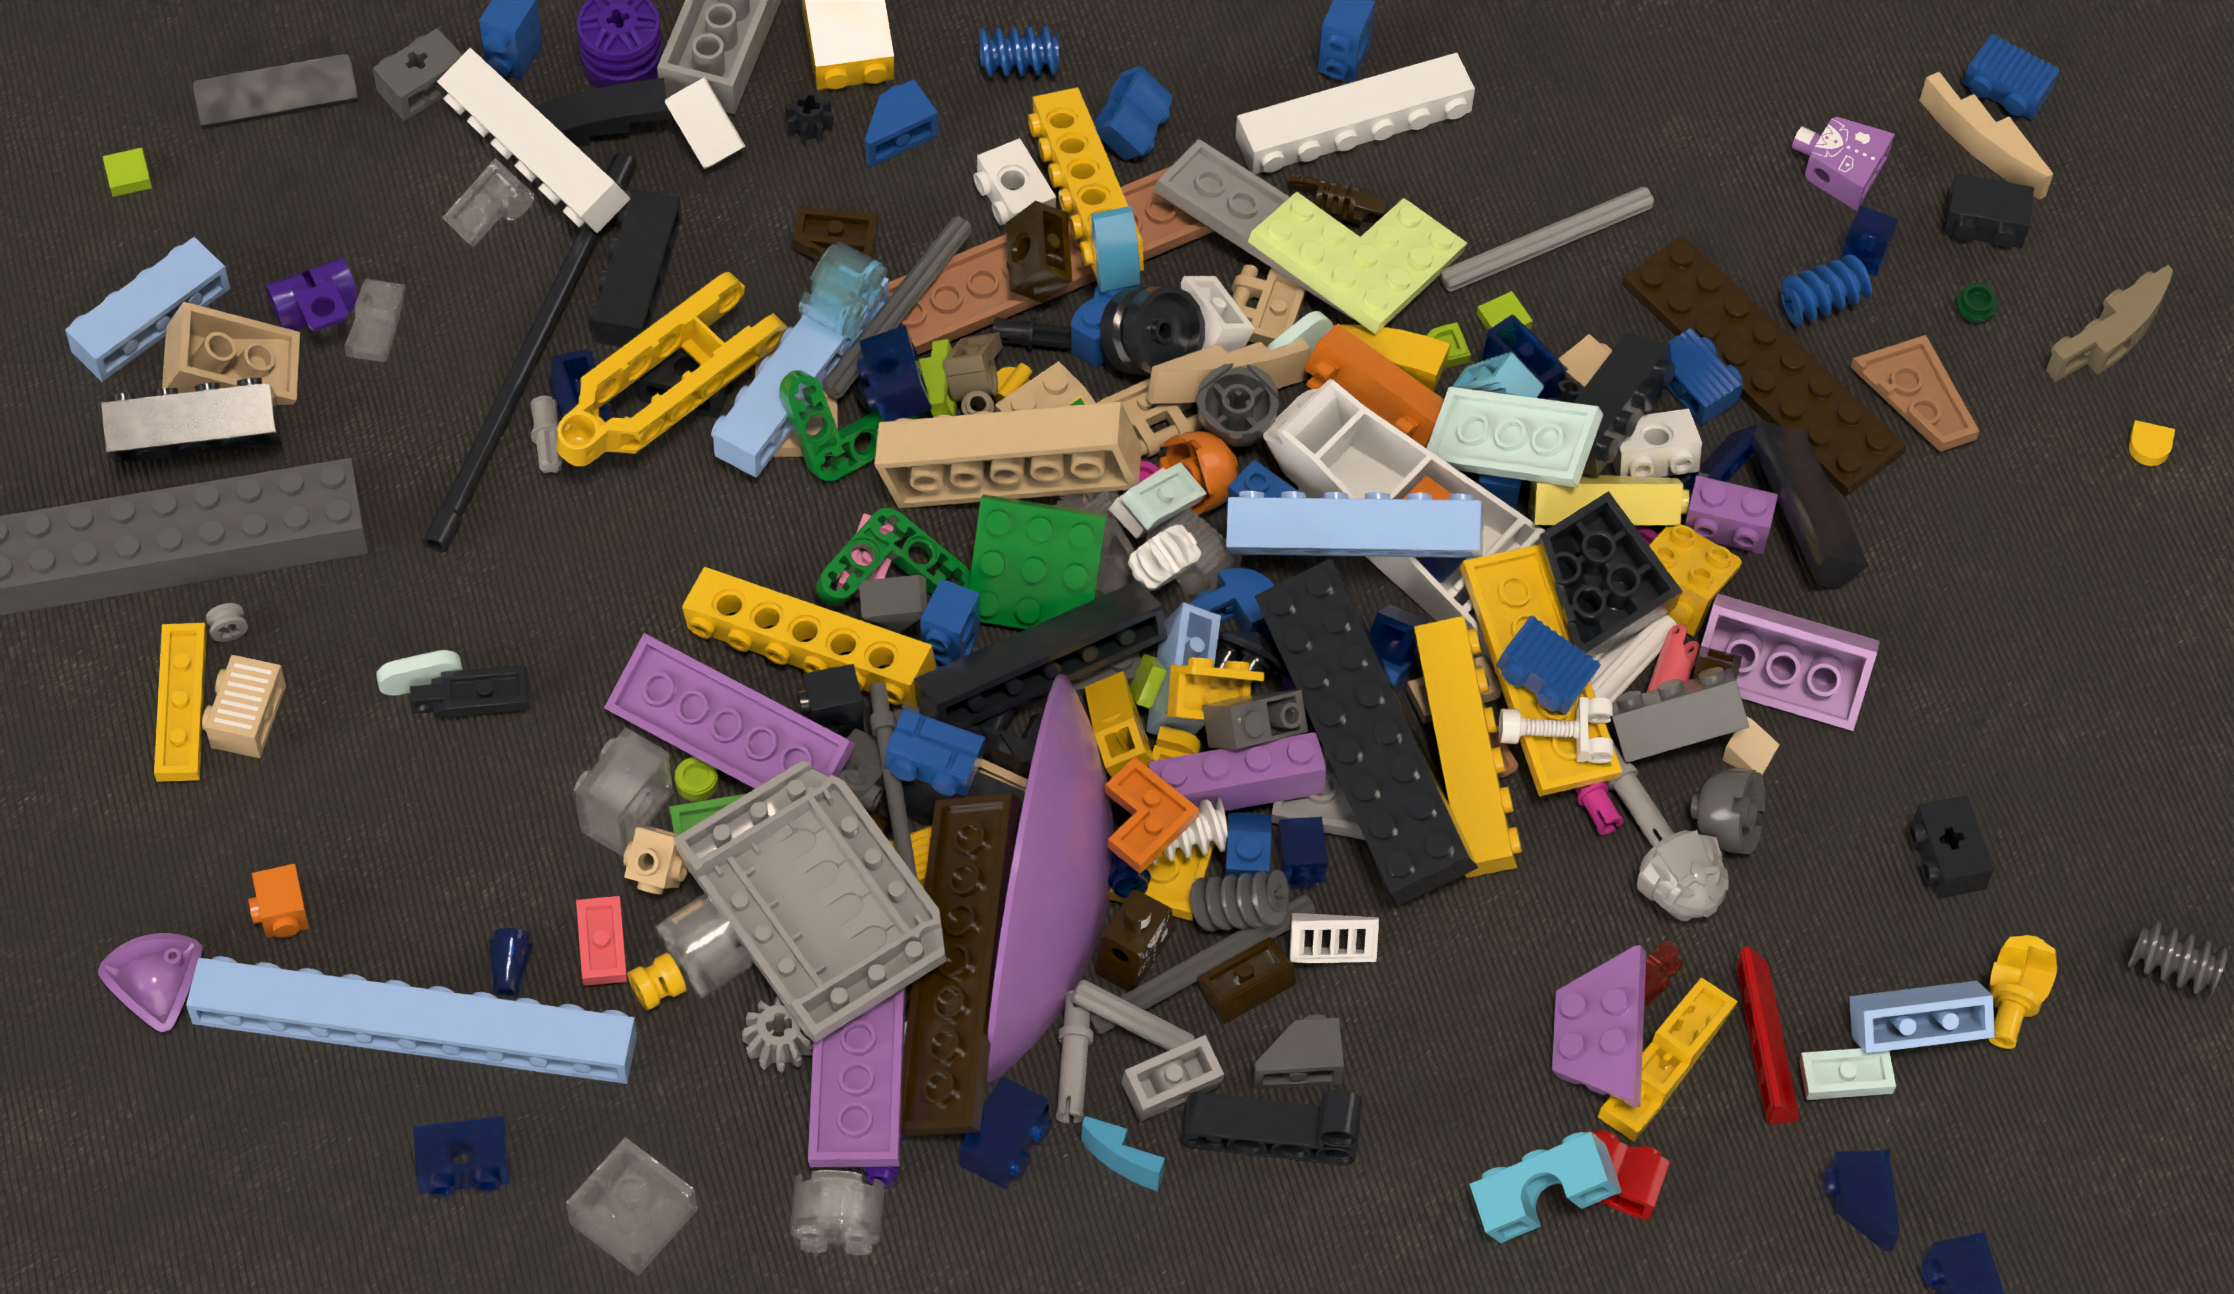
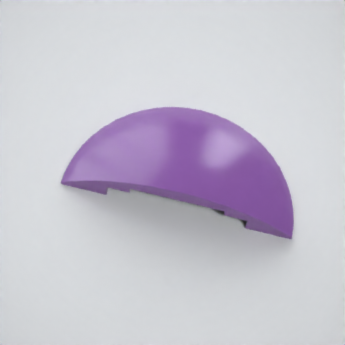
M1063 674L1056 676L1045 706L1016 838L993 984L988 1027V1040L991 1046L986 1082H992L1004 1074L1036 1044L1065 1007L1066 992L1074 990L1085 974L1099 941L1110 902L1109 890L1113 877L1114 852L1108 848V838L1114 834L1111 799L1105 793V784L1108 782L1107 774L1093 727L1075 688L1068 677Z

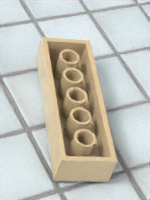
M1099 401L1095 404L1074 406L1060 404L1051 408H1018L1015 411L993 413L980 411L970 415H938L934 418L913 420L900 418L890 422H879L875 467L898 508L980 502L983 494L1020 499L1128 490L1139 484L1142 446L1121 401Z

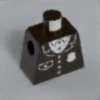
M1133 889L1103 934L1095 974L1127 992L1137 988L1175 930L1172 909L1145 893ZM1125 953L1129 961H1122L1117 957L1124 956Z

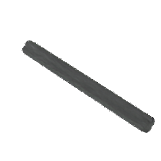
M960 216L951 219L823 380V390L834 398L843 396L971 234V224Z
M1300 896L1289 902L1288 912L1281 924L1275 926L1266 924L1261 927L1250 926L1241 929L1120 996V998L1146 1010L1197 982L1198 976L1269 937L1274 939L1290 930L1292 913L1316 914V908L1309 896ZM1093 1012L1090 1013V1025L1097 1035H1101L1118 1026Z

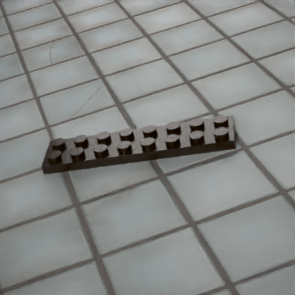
M1683 235L1624 276L1622 286L1675 336H1680L1683 332L1692 328L1700 338L1707 337L1713 343L1717 356L1726 366H1734L1742 377L1743 388L1740 398L1764 421L1804 431L1827 480L1845 497L1904 454L1907 445Z
M1013 793L935 800L924 889L940 911L946 962L912 982L903 1057L901 1134L903 1136L980 1132L991 1046L988 1040L990 1009L1020 799Z

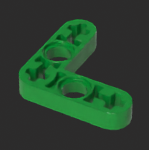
M795 370L784 376L780 383V397L806 465L813 474L824 481L837 480L875 459L878 429L876 427L879 426V422L895 421V417L898 415L902 418L917 419L913 411L900 403L893 402L838 430L821 384L816 378L803 370ZM800 383L807 386L802 390L805 401L811 404L809 406H805L804 402L795 396L799 392L798 385ZM821 416L823 424L820 431L815 435L807 436L805 430L807 422L812 417ZM863 432H869L871 436L869 446L863 451L856 452L854 449L856 437ZM846 452L848 454V458L844 457L841 454ZM829 453L833 457L829 459L830 466L825 468L822 464L826 462L825 455Z
M882 508L869 518L826 566L816 583L817 594L823 602L831 606H841L847 603L860 589V582L868 580L887 558L909 576H924L926 590L932 595L940 579L946 580L951 576L956 577L958 580L957 585L969 589L971 574L963 563L902 513L893 508ZM887 523L891 524L894 527L892 532L884 535L879 531L881 526H885ZM904 535L907 536L908 539L902 548L899 549L896 545L902 540ZM915 546L923 548L929 555V562L927 564L913 562L909 557L908 550ZM855 548L867 550L872 556V563L867 566L857 564L852 559L851 551ZM936 562L940 563L939 570L937 569L932 576L929 572H931ZM846 570L850 576L846 579L842 588L836 591L832 590L829 587L831 582L836 581L843 571Z

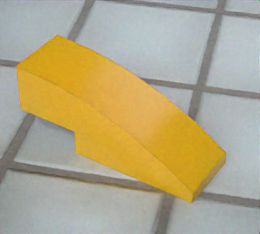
M1341 325L1434 392L1448 362L1450 343L1400 329L1383 327L1377 334H1374L1363 325Z

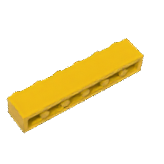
M1464 616L1414 626L1449 805L1478 866L1477 869L1465 874V876L1470 878L1517 868L1514 854L1522 852L1517 827L1509 828L1506 813L1514 812L1509 787L1501 788L1498 773L1506 772L1501 747L1493 748L1490 733L1498 731L1493 708L1484 707L1482 694L1489 692L1485 668L1477 669L1474 654L1481 653L1477 629H1468Z

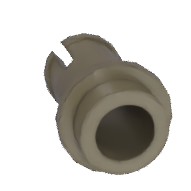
M972 391L963 398L961 404L963 415L975 414L977 411L993 413L994 402L986 392Z

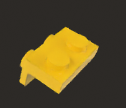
M1188 657V665H1171L1167 716L1204 720L1202 705L1235 697L1249 696L1251 693V681H1264L1265 673L1250 671V663L1224 661V668H1214V659Z

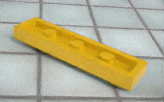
M205 623L162 624L154 764L156 782L200 780L207 643Z

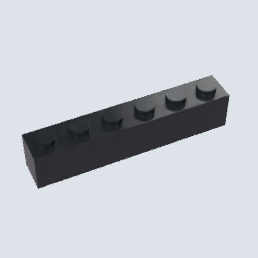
M1137 580L914 678L920 711L929 718L961 729L967 728L1050 691L1058 674L1066 675L1072 681L1167 639L1162 604Z

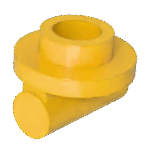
M1019 363L1016 368L1004 367L997 371L998 392L997 395L993 396L996 402L1001 401L1029 382L1032 370L1027 365Z

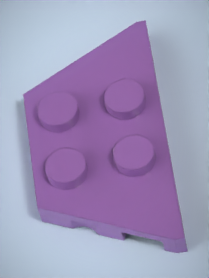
M1641 945L1633 946L1558 989L1555 1000L1552 1071L1560 1079L1573 1084H1584L1589 1090L1601 1095H1605V1093L1624 1100L1627 1105L1632 1107H1640L1646 974V952Z

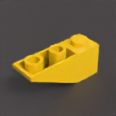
M1122 671L1085 686L1084 689L1094 735L1105 768L1111 778L1133 757H1136L1148 767V762L1155 760L1125 673Z

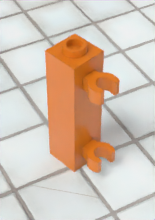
M1337 324L1319 339L1304 368L1305 371L1313 376L1306 385L1311 389H1319L1329 379L1334 380L1365 407L1427 448L1444 399L1340 324Z

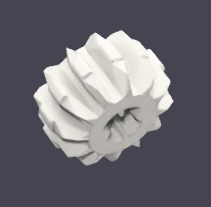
M1174 525L1149 539L1131 553L1128 565L1132 569L1135 579L1148 591H1154L1167 583L1169 584L1172 580L1190 569L1191 566L1198 562L1202 552L1196 545L1197 541L1191 532L1188 533L1183 525Z

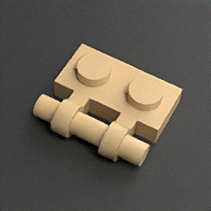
M1244 265L1241 274L1234 279L1231 288L1234 293L1232 299L1255 328L1249 341L1254 343L1261 342L1268 346L1296 323L1307 290L1273 268L1270 269L1267 280L1256 278L1258 269L1255 266ZM1253 297L1260 299L1256 309L1246 306L1248 299Z
M1150 378L1100 400L1121 401L1142 446L1141 457L1145 455L1148 458L1160 453V448L1163 447L1164 442L1171 437L1203 429L1199 422L1198 413L1189 418H1185L1182 411L1191 408V403L1152 404L1147 399ZM1167 419L1170 426L1153 433L1150 426Z

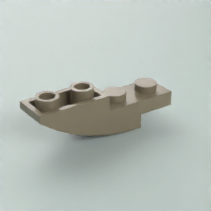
M2167 265L2155 273L2148 271L2133 286L2124 291L2117 289L2112 292L2103 302L2104 308L2100 318L2090 322L2080 334L2073 338L2066 336L2052 347V355L2046 372L2057 382L2086 364L2099 375L2119 361L2137 344L2152 324L2165 296L2173 269Z

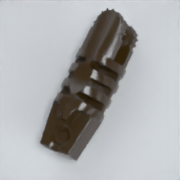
M1291 174L1288 184L1291 188L1316 194V199H1306L1336 220L1362 224L1363 220L1378 222L1386 214L1387 200L1369 195V190L1358 187L1353 188L1349 185L1334 182L1329 183L1325 180Z

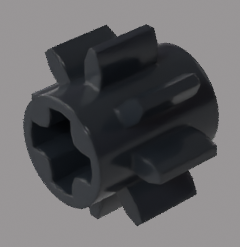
M816 91L802 94L796 93L794 105H785L788 132L793 133L796 131L802 138V141L816 138L822 139L825 127L830 128L834 126L831 100H823Z

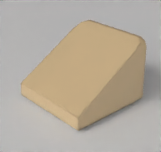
M1747 717L1749 728L1734 732L1726 746L1722 761L1736 768L1756 770V772L1763 775L1780 744L1755 721Z

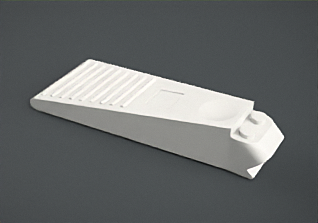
M1329 379L1319 389L1308 390L1298 396L1263 434L1281 471L1299 487V492L1306 493L1307 498H1323V493L1343 492L1348 494V499H1365L1366 493L1381 492L1390 494V499H1403L1427 475L1452 494L1474 495V500L1482 501L1484 506L1483 556L1541 544L1539 536L1545 531L1544 529L1534 525V522L1372 412L1332 379ZM1365 556L1436 621L1464 616L1468 629H1477L1481 653L1474 655L1476 657L1485 655L1492 671L1496 674L1460 570L1464 560L1473 558ZM1665 614L1607 652L1592 656L1594 660L1599 661L1601 664L1591 681L1596 698H1606L1612 702L1616 701V698L1630 686L1660 653L1669 630L1677 625L1674 619Z

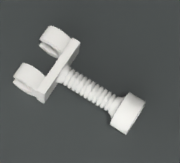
M1580 697L1576 706V721L1568 722V720L1565 722L1564 720H1561V722L1560 720L1547 721V719H1544V721L1542 719L1530 720L1528 718L1526 720L1521 717L1519 709H1501L1499 716V742L1517 744L1519 738L1525 734L1526 736L1530 734L1531 736L1543 735L1544 737L1546 735L1548 737H1555L1556 735V737L1564 736L1565 738L1568 736L1572 738L1573 736V738H1576L1577 762H1585V760L1592 763L1610 762L1611 755L1613 756V740L1604 737L1589 739L1588 722L1594 724L1610 722V716H1613L1612 701L1606 698L1588 699V697Z

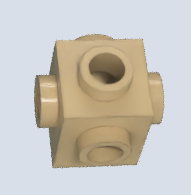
M636 827L633 841L628 844L624 854L623 862L626 867L624 878L638 881L637 889L655 894H663L664 888H679L680 882L685 880L689 871L673 838L680 834L655 827Z

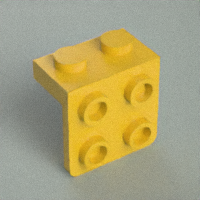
M1682 524L1667 525L1649 546L1683 591L1676 607L1666 614L1674 619L1677 625L1683 624L1686 626L1687 633L1694 637L1701 629L1713 598L1739 570L1742 561L1725 547L1719 546L1695 533L1688 526Z

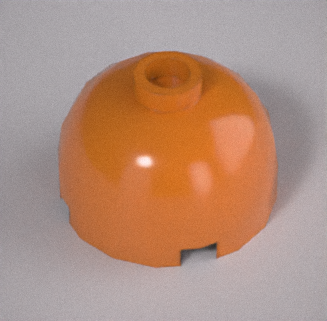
M1192 431L1173 436L1164 442L1163 447L1168 446L1166 456L1160 458L1159 468L1164 467L1166 470L1181 462L1207 493L1198 504L1183 511L1184 514L1198 516L1210 512L1227 501L1228 486L1237 478L1238 464L1234 453L1222 439L1208 432Z

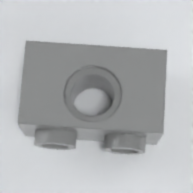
M1206 1035L1126 1069L1121 1084L1139 1122L1187 1102L1188 1096L1192 1094L1207 1093L1219 1088L1224 1073Z

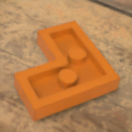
M1133 757L1105 784V793L1132 815L1108 838V848L1138 873L1144 871L1199 817V808L1136 757Z

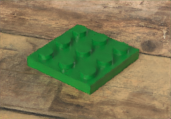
M983 494L980 501L969 589L980 593V622L1028 629L1096 599L1108 514Z

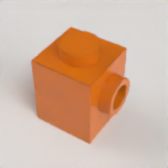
M295 864L252 873L256 897L248 898L251 916L254 924L262 922L266 938L273 936L279 938L291 937L301 930L310 929Z

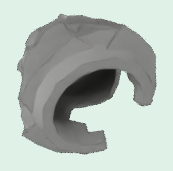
M1684 830L1671 834L1655 844L1644 856L1639 868L1638 891L1651 901L1655 900L1668 913L1681 921H1688L1691 918H1702L1703 916L1708 918L1717 911L1718 906L1722 903L1729 883L1728 872L1722 863L1723 858L1717 837L1700 835L1697 830Z

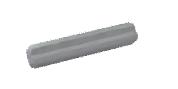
M1087 980L1080 981L1073 991L1071 998L1073 1003L1168 1051L1195 1039L1189 1032Z

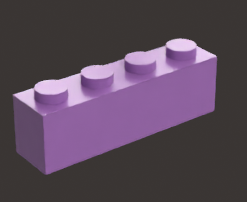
M1317 732L1285 737L1240 749L1223 748L1148 762L1149 769L1198 808L1200 801L1208 799L1215 809L1217 798L1220 797L1224 811L1323 794L1326 766Z

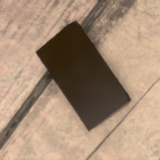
M1269 937L1198 976L1197 982L1216 1015L1225 1024L1292 987L1296 983L1294 964L1272 938Z

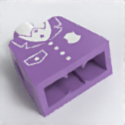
M1834 117L1831 118L1822 135L1801 126L1795 136L1792 148L1810 156L1805 172V177L1808 181L1857 211L1889 156L1895 134Z

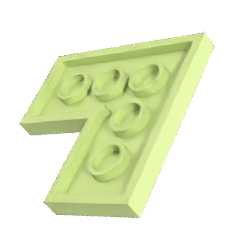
M1298 192L1293 194L1253 229L1248 239V243L1374 334H1377L1441 274L1443 269L1449 267L1459 258L1467 245V242L1405 198L1359 237Z

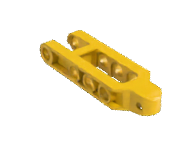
M730 272L719 275L581 377L579 404L567 413L558 425L555 446L558 454L574 466H586L605 452L636 454L776 348L780 343L782 335L787 330V325L772 313L752 328L748 325L724 343L708 327L736 306L744 295L745 286ZM679 348L685 350L700 365L692 373L689 370L682 375V380L660 396L657 393L653 396L651 404L632 418H611L605 422L599 417V408Z

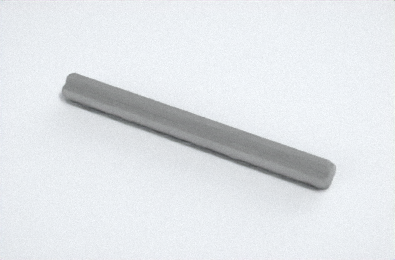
M1647 187L1635 189L1447 267L1441 271L1440 281L1445 290L1449 292L1462 288L1647 211L1653 207V195Z

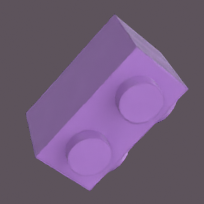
M1696 476L1685 526L1690 527L1695 533L1713 543L1763 554L1778 494Z

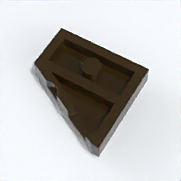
M798 206L793 235V248L832 270H838L847 258L871 270L878 229V214Z

